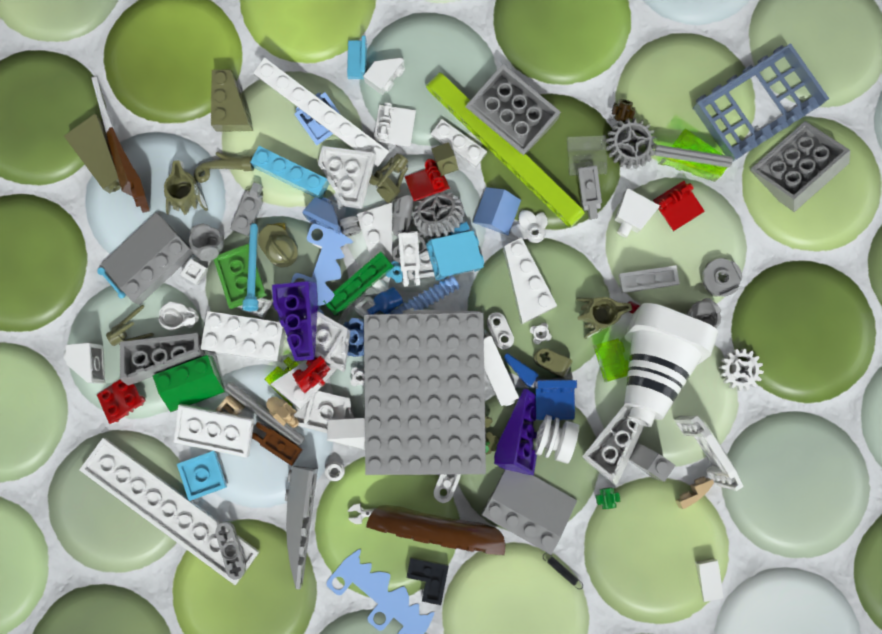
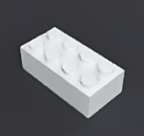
M207 311L200 349L281 362L286 333L280 322Z

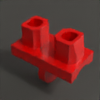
M321 356L315 357V360H307L306 365L308 368L305 371L297 369L292 374L295 379L294 381L303 393H306L317 384L322 387L325 385L323 378L327 375L330 368Z

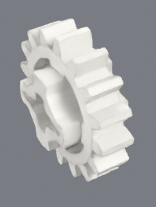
M736 349L733 350V354H726L728 359L724 358L721 360L725 364L724 366H719L720 369L724 370L720 376L726 377L723 381L724 383L730 382L729 388L736 387L737 391H742V388L750 390V386H757L755 381L762 380L758 375L764 373V371L759 370L763 363H757L759 356L752 357L753 351H749L746 354V349H741L740 352ZM737 357H743L747 360L741 361V359H738ZM741 366L744 368L742 369L743 373H739ZM738 378H741V380H742V381H745V382H744V383H740V382H737V381H735V380L738 379Z

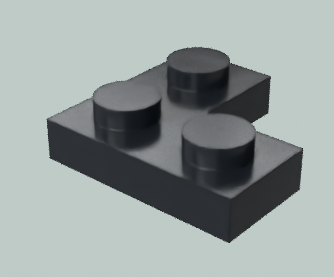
M410 557L406 578L425 582L422 602L441 605L449 565Z

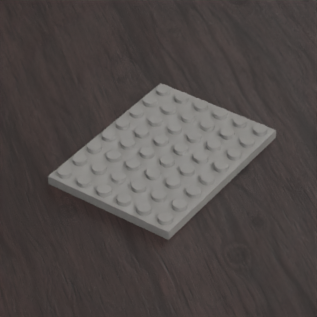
M483 313L364 315L365 475L486 474Z

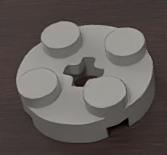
M719 258L710 262L702 271L703 285L715 297L729 296L740 287L742 272L733 261ZM719 273L726 275L725 283L718 280Z

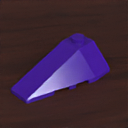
M305 281L273 284V305L279 314L281 326L284 327L294 360H315L318 310L317 283Z
M523 389L497 444L494 464L505 470L534 476L537 459L533 440L537 436V432H534L533 422L536 420V395L528 389Z

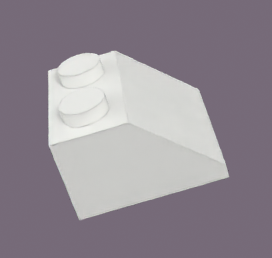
M93 343L66 345L64 359L67 365L87 383L105 384L103 345Z

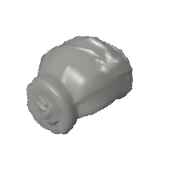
M204 223L198 224L190 230L189 245L192 253L197 255L202 261H211L217 258L224 245L220 232Z
M704 298L702 301L694 303L687 312L688 316L706 322L715 328L721 323V309L710 298Z

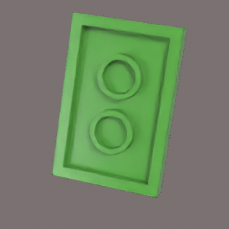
M249 244L219 254L214 259L230 309L243 305V300L247 296ZM256 264L255 297L259 299L267 296Z

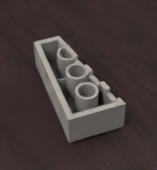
M198 333L120 342V380L129 386L153 377L152 375L203 357L204 350L200 349L201 336Z

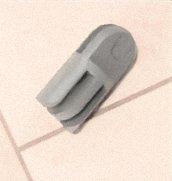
M410 195L395 198L392 232L395 236H398V233L409 232L413 209V198Z

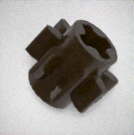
M620 99L619 103L614 102L611 113L615 115L614 119L623 123L629 118L633 119L635 114V107H632L633 102L626 99Z

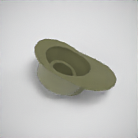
M268 225L260 231L258 244L271 263L282 268L288 267L296 261L298 256L297 247L282 227Z

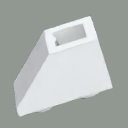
M402 58L375 61L364 74V82L383 95L385 91L388 92L393 87V81L396 77H400L405 71L404 60Z

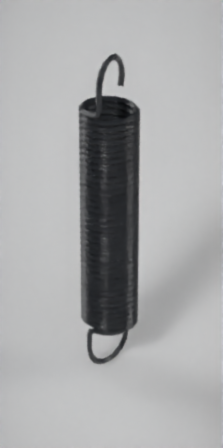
M554 557L547 561L573 586L577 584L579 579Z

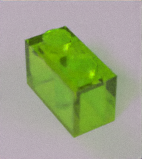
M617 338L593 346L604 383L628 375L629 361L624 358L625 348L622 341L619 342Z

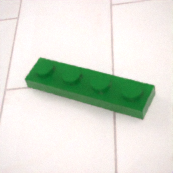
M380 251L333 292L335 296L326 304L335 316H338L366 290L394 268L393 264Z

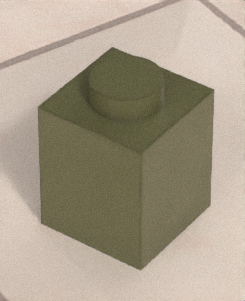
M449 142L431 148L434 161L441 176L459 170L455 154Z

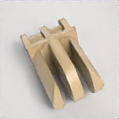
M278 397L268 399L267 409H269L270 414L281 425L284 426L288 423L292 428L298 426L299 420L294 416L297 411L286 401Z

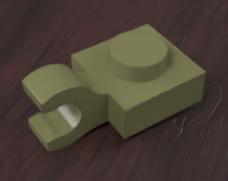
M377 170L374 176L371 174L369 183L377 186L383 177L382 172ZM389 177L376 190L387 204L393 202L400 193L398 187Z

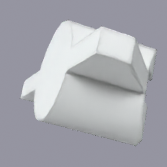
M385 276L378 280L365 293L367 295H378L388 290L390 278Z

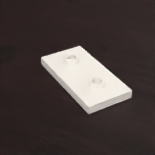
M180 404L178 405L174 443L247 458L250 454L255 418Z

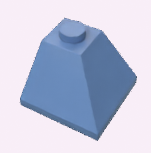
M315 197L303 210V215L309 222L321 225L327 229H333L340 235L342 230L335 209L331 205L332 202L324 197L321 199Z

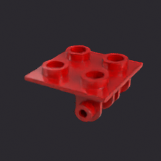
M433 159L425 161L424 170L405 176L414 201L450 189L445 175L441 176Z
M685 181L680 182L653 199V202L659 205V211L673 232L705 212L692 192L694 189L691 183L686 184Z
M120 379L97 394L109 424L119 422L121 418L129 415V411L131 413L134 412V408L143 406L146 401L142 395H139L135 384L128 386Z

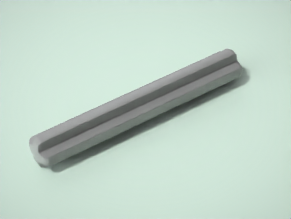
M657 145L655 148V155L660 157L722 167H731L733 161L731 156Z

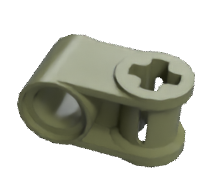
M546 348L534 354L536 365L565 379L573 362L571 359ZM545 353V358L548 360L541 362L542 358L539 356Z

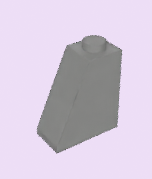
M639 443L636 444L629 459V462L646 474L663 482L666 481L676 466L659 453Z

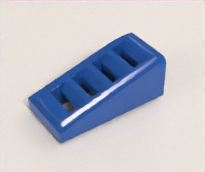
M506 353L503 357L504 360L525 385L530 388L539 376L538 373Z

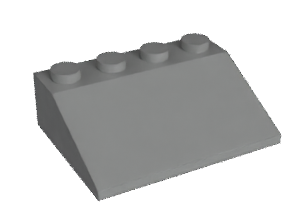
M503 64L466 105L469 111L523 156L547 133L559 119L561 113Z
M805 121L754 165L750 171L780 203L795 212L849 164L850 150Z
M156 212L101 265L129 299L141 305L194 254L190 246Z
M504 470L481 514L552 555L577 500L533 475Z

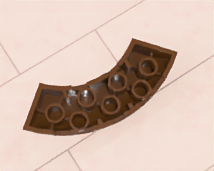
M382 505L373 510L366 524L367 528L383 533L396 534L397 537L413 539V541L427 544L432 543L441 545V547L470 552L475 550L485 554L505 555V540L501 531L493 526L479 522L436 516L400 506Z

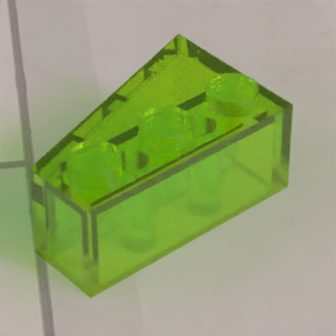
M686 128L671 146L723 155ZM663 157L658 163L714 182L728 168Z

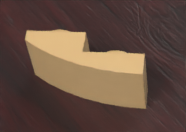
M705 476L695 479V483L690 485L693 493L690 491L679 495V499L675 500L678 507L685 509L696 503L710 490L714 484L713 479L705 478Z

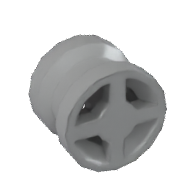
M357 216L347 217L339 221L340 226L343 227L342 234L348 237L361 232V228L357 224Z

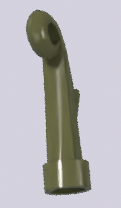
M216 152V156L221 159L201 163L196 167L193 175L197 182L203 183L210 178L209 169L254 171V167L250 163L253 156L239 158ZM205 171V175L200 177V174Z

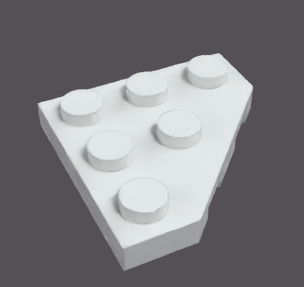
M322 146L318 165L335 190L339 200L346 207L362 209L376 159L375 153Z

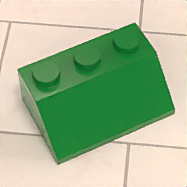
M210 355L152 375L158 394L170 412L178 410V405L180 404L192 405L225 392L214 357Z

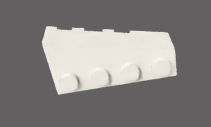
M522 237L505 245L503 252L514 292L520 324L522 325L554 309L557 304Z
M625 406L621 408L582 456L588 464L616 486L645 427L628 419L630 410Z

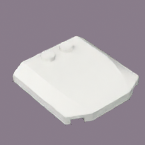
M679 416L675 418L674 421L683 435L694 436L712 464L706 468V471L713 479L715 485L734 491L742 488L743 484L736 468L708 425L698 416Z

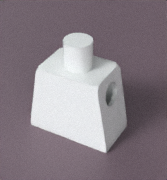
M628 188L622 196L615 216V221L621 224L617 233L625 238L628 237L631 230L638 233L657 211L659 205Z

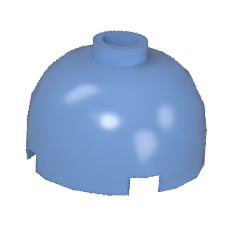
M351 318L349 322L343 324L344 327L351 331L347 355L353 357L364 356V319Z

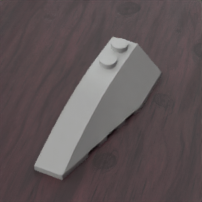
M293 466L292 470H289L287 481L290 482V487L285 493V501H288L286 517L287 548L296 589H300L303 586L318 474L317 468Z

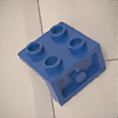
M577 380L535 381L537 420H544L546 415L551 416L552 420L555 418H559V420L575 419L574 389L577 388Z

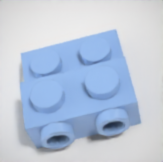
M319 92L315 95L339 113L326 93L321 95ZM298 107L295 109L297 112L294 113V116L316 146L333 135V133Z

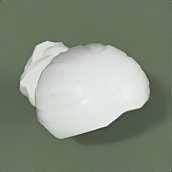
M170 301L163 305L159 311V323L167 330H178L183 326L191 328L199 319V315L193 308L186 307L181 303Z

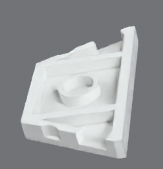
M317 312L315 355L321 356L327 363L344 372L351 331L320 312Z
M317 391L301 410L296 407L295 411L297 412L294 414L299 420L298 426L327 433L328 420L355 419L350 398Z

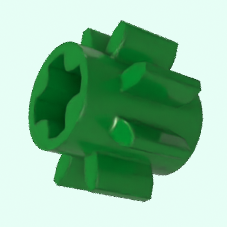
M614 487L599 489L600 494L595 495L596 503L602 505V509L617 508L616 502H621L620 493L614 492Z

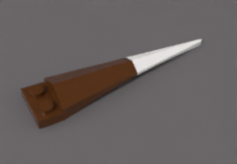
M97 76L91 77L121 191L133 197L136 207H140L142 213L149 212L150 209L141 179L126 156L108 117Z

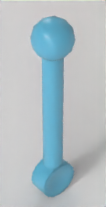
M102 267L98 268L97 273L103 275L118 293V297L121 299L125 298L126 294L120 291L106 274V270Z

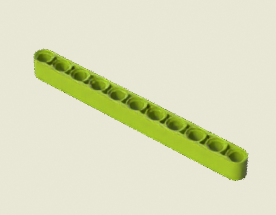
M439 72L426 85L428 91L568 227L571 228L585 214L582 208L526 154L523 156L469 111L466 105L470 100L446 76Z

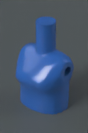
M391 287L375 296V305L367 309V313L374 315L381 311L384 314H389L403 303V299L398 291Z

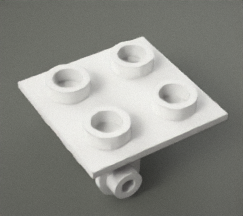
M384 103V106L379 105L374 140L381 143L411 147L416 110L391 107V103Z

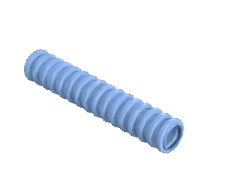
M449 276L448 279L444 278L443 282L439 281L438 285L434 284V287H429L427 291L424 290V293H419V296H414L412 300L409 299L407 303L404 302L402 306L399 305L397 309H393L389 314H403L402 311L414 308V311L424 310L423 308L425 307L429 308L428 305H434L433 302H439L440 298L444 299L445 295L449 296L450 292L454 293L455 289L459 290L460 286L454 276Z

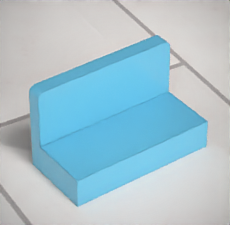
M362 36V41H348V79H364L363 76L367 72L366 36Z

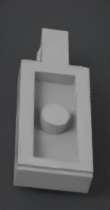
M597 165L577 168L583 211L587 210L589 220L597 219V209L601 208L602 203Z
M254 182L251 190L246 191L230 228L231 230L250 236V225L255 223L263 204V196L260 195L263 187L260 184Z

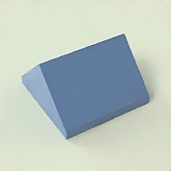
M486 187L473 223L508 236L521 200L505 189Z

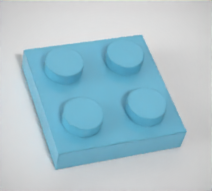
M211 451L177 464L189 501L227 488L216 451Z

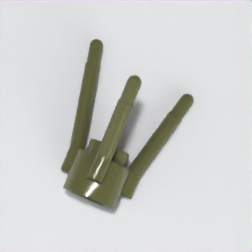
M396 153L394 158L391 157L388 163L379 170L383 173L389 168L378 182L377 187L384 183L392 171L395 173L401 171L396 184L399 189L408 170L406 167L408 160Z
M141 305L118 325L113 327L111 331L106 333V337L112 346L120 345V342L141 340L154 336L153 333L125 339L127 337L125 330L133 326L134 322L125 324L144 308V305Z

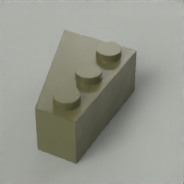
M212 70L211 126L216 132L253 131L236 77L232 71Z

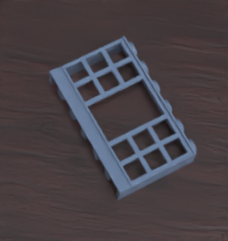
M791 43L786 47L781 45L773 51L774 54L770 57L768 55L762 57L757 61L758 64L756 66H748L742 71V75L732 76L723 87L721 84L711 90L712 94L708 96L702 95L696 100V105L692 108L725 156L733 158L732 162L830 99ZM785 57L792 68L781 74L774 63ZM770 66L777 78L766 83L760 72ZM795 71L802 83L791 88L784 77ZM753 76L758 78L783 114V116L758 132L755 131L729 93ZM781 81L788 92L777 98L770 86ZM805 86L812 97L801 103L794 92ZM725 95L732 106L721 112L714 101ZM790 95L797 104V107L787 112L780 101ZM709 104L717 113V116L714 118L710 116L705 108ZM735 109L742 121L731 127L725 115ZM721 119L728 130L722 133L715 121ZM745 124L752 135L741 141L734 130ZM729 133L737 142V145L733 148L725 137Z

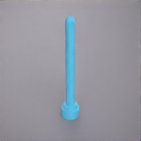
M255 223L250 225L247 296L243 300L242 309L245 311H257L259 304L257 297H255L258 226Z

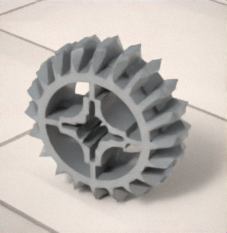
M633 118L632 122L627 119L625 123L619 121L617 123L618 126L614 125L612 127V131L608 133L610 138L606 140V143L609 144L606 150L612 151L609 157L615 156L614 163L620 161V167L627 164V169H630L632 165L637 169L639 164L643 167L646 162L651 161V156L655 155L653 149L658 144L653 143L657 140V137L652 136L655 132L654 130H648L650 124L643 126V120L637 123L636 118ZM626 131L625 140L617 143L618 135ZM632 141V143L634 142L635 145L631 146L628 144V142ZM645 144V152L638 156V147ZM622 151H626L629 156L625 155Z
M443 191L442 194L436 193L425 197L423 201H418V206L414 207L415 212L413 213L414 224L418 231L426 237L430 236L432 239L436 235L440 238L441 235L447 236L449 232L454 233V228H460V223L463 222V217L465 216L464 207L459 198L454 196L452 192L447 193L446 191Z

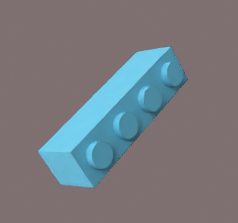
M258 146L250 162L255 169L319 199L324 196L329 186L327 178L261 146Z

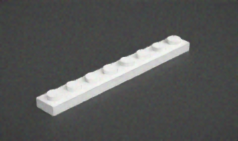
M266 58L262 60L253 74L351 148L357 151L375 153V166L378 167L389 153L387 149Z

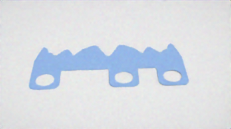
M312 224L307 235V241L322 247L312 278L295 273L291 283H294L297 278L317 283V312L324 315L319 306L327 304L335 296L326 286L325 282L341 278V270L336 259L344 258L341 246L351 244L353 241L342 233L340 235L337 234L333 229ZM314 229H321L323 232L322 239L315 241L311 236Z
M361 549L346 558L328 579L327 587L336 595H342L353 582L378 604L368 616V622L379 631L384 630L390 621L395 618L403 625L398 634H424L434 616V612L428 615H420L419 604L409 607V595L405 587L388 592L390 574L385 572L370 573L371 563L360 564L359 555ZM336 577H342L345 581L344 587L340 590L335 589L332 585V581ZM377 612H382L386 616V621L382 625H377L373 620Z

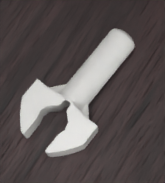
M361 503L354 504L348 512L357 511L361 514L358 517L348 519L354 524H362L363 518L369 517L376 508L363 509Z

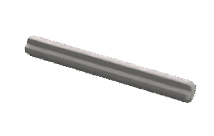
M232 382L225 386L224 390L269 425L297 446L302 444L305 439L304 436L288 424L281 425L267 408Z

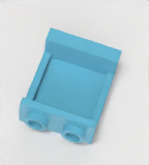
M474 231L432 239L426 244L436 281L469 271L476 272L484 267V258L479 252V241Z

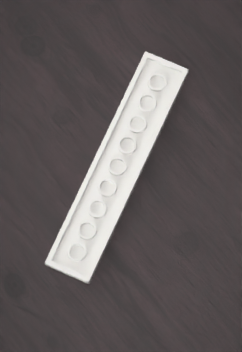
M102 438L79 470L228 581L236 585L240 579L233 580L228 577L215 534L216 528L221 522L192 501H189L187 497L108 439ZM223 526L224 529L221 530V534L226 535L227 540L223 541L225 544L233 541V538L228 539L227 534L230 532V529H226ZM237 535L247 571L260 551ZM233 545L226 547L227 555L234 556L236 554V548ZM238 557L228 560L229 563L234 562L232 572H236L239 575L238 572L241 571V568L236 567L235 561L239 560Z

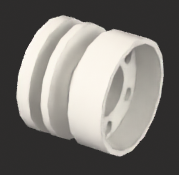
M546 415L537 432L535 454L540 456L545 448L544 456L548 458L552 450H554L555 460L568 464L576 446L579 424L565 421L562 428H559V418H555L551 425L552 417Z

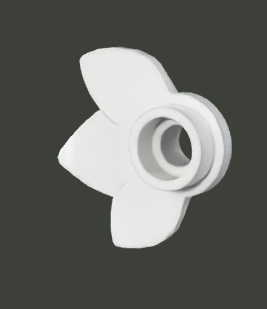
M522 210L519 214L520 224L512 226L511 232L518 239L522 237V239H528L532 243L541 242L545 237L544 229L548 224L546 215L541 212L535 216L528 210ZM534 231L539 232L537 235L532 234Z

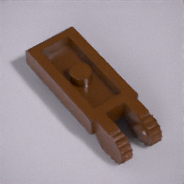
M257 421L255 424L257 428L267 434L263 439L253 432L252 439L260 443V446L293 466L304 449L272 428H268Z

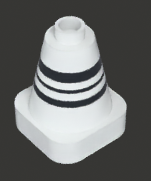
M644 303L636 310L631 317L625 334V339L631 343L624 406L630 410L629 420L651 427L654 419L662 420L695 367L711 356L718 336V330L715 327L658 304Z

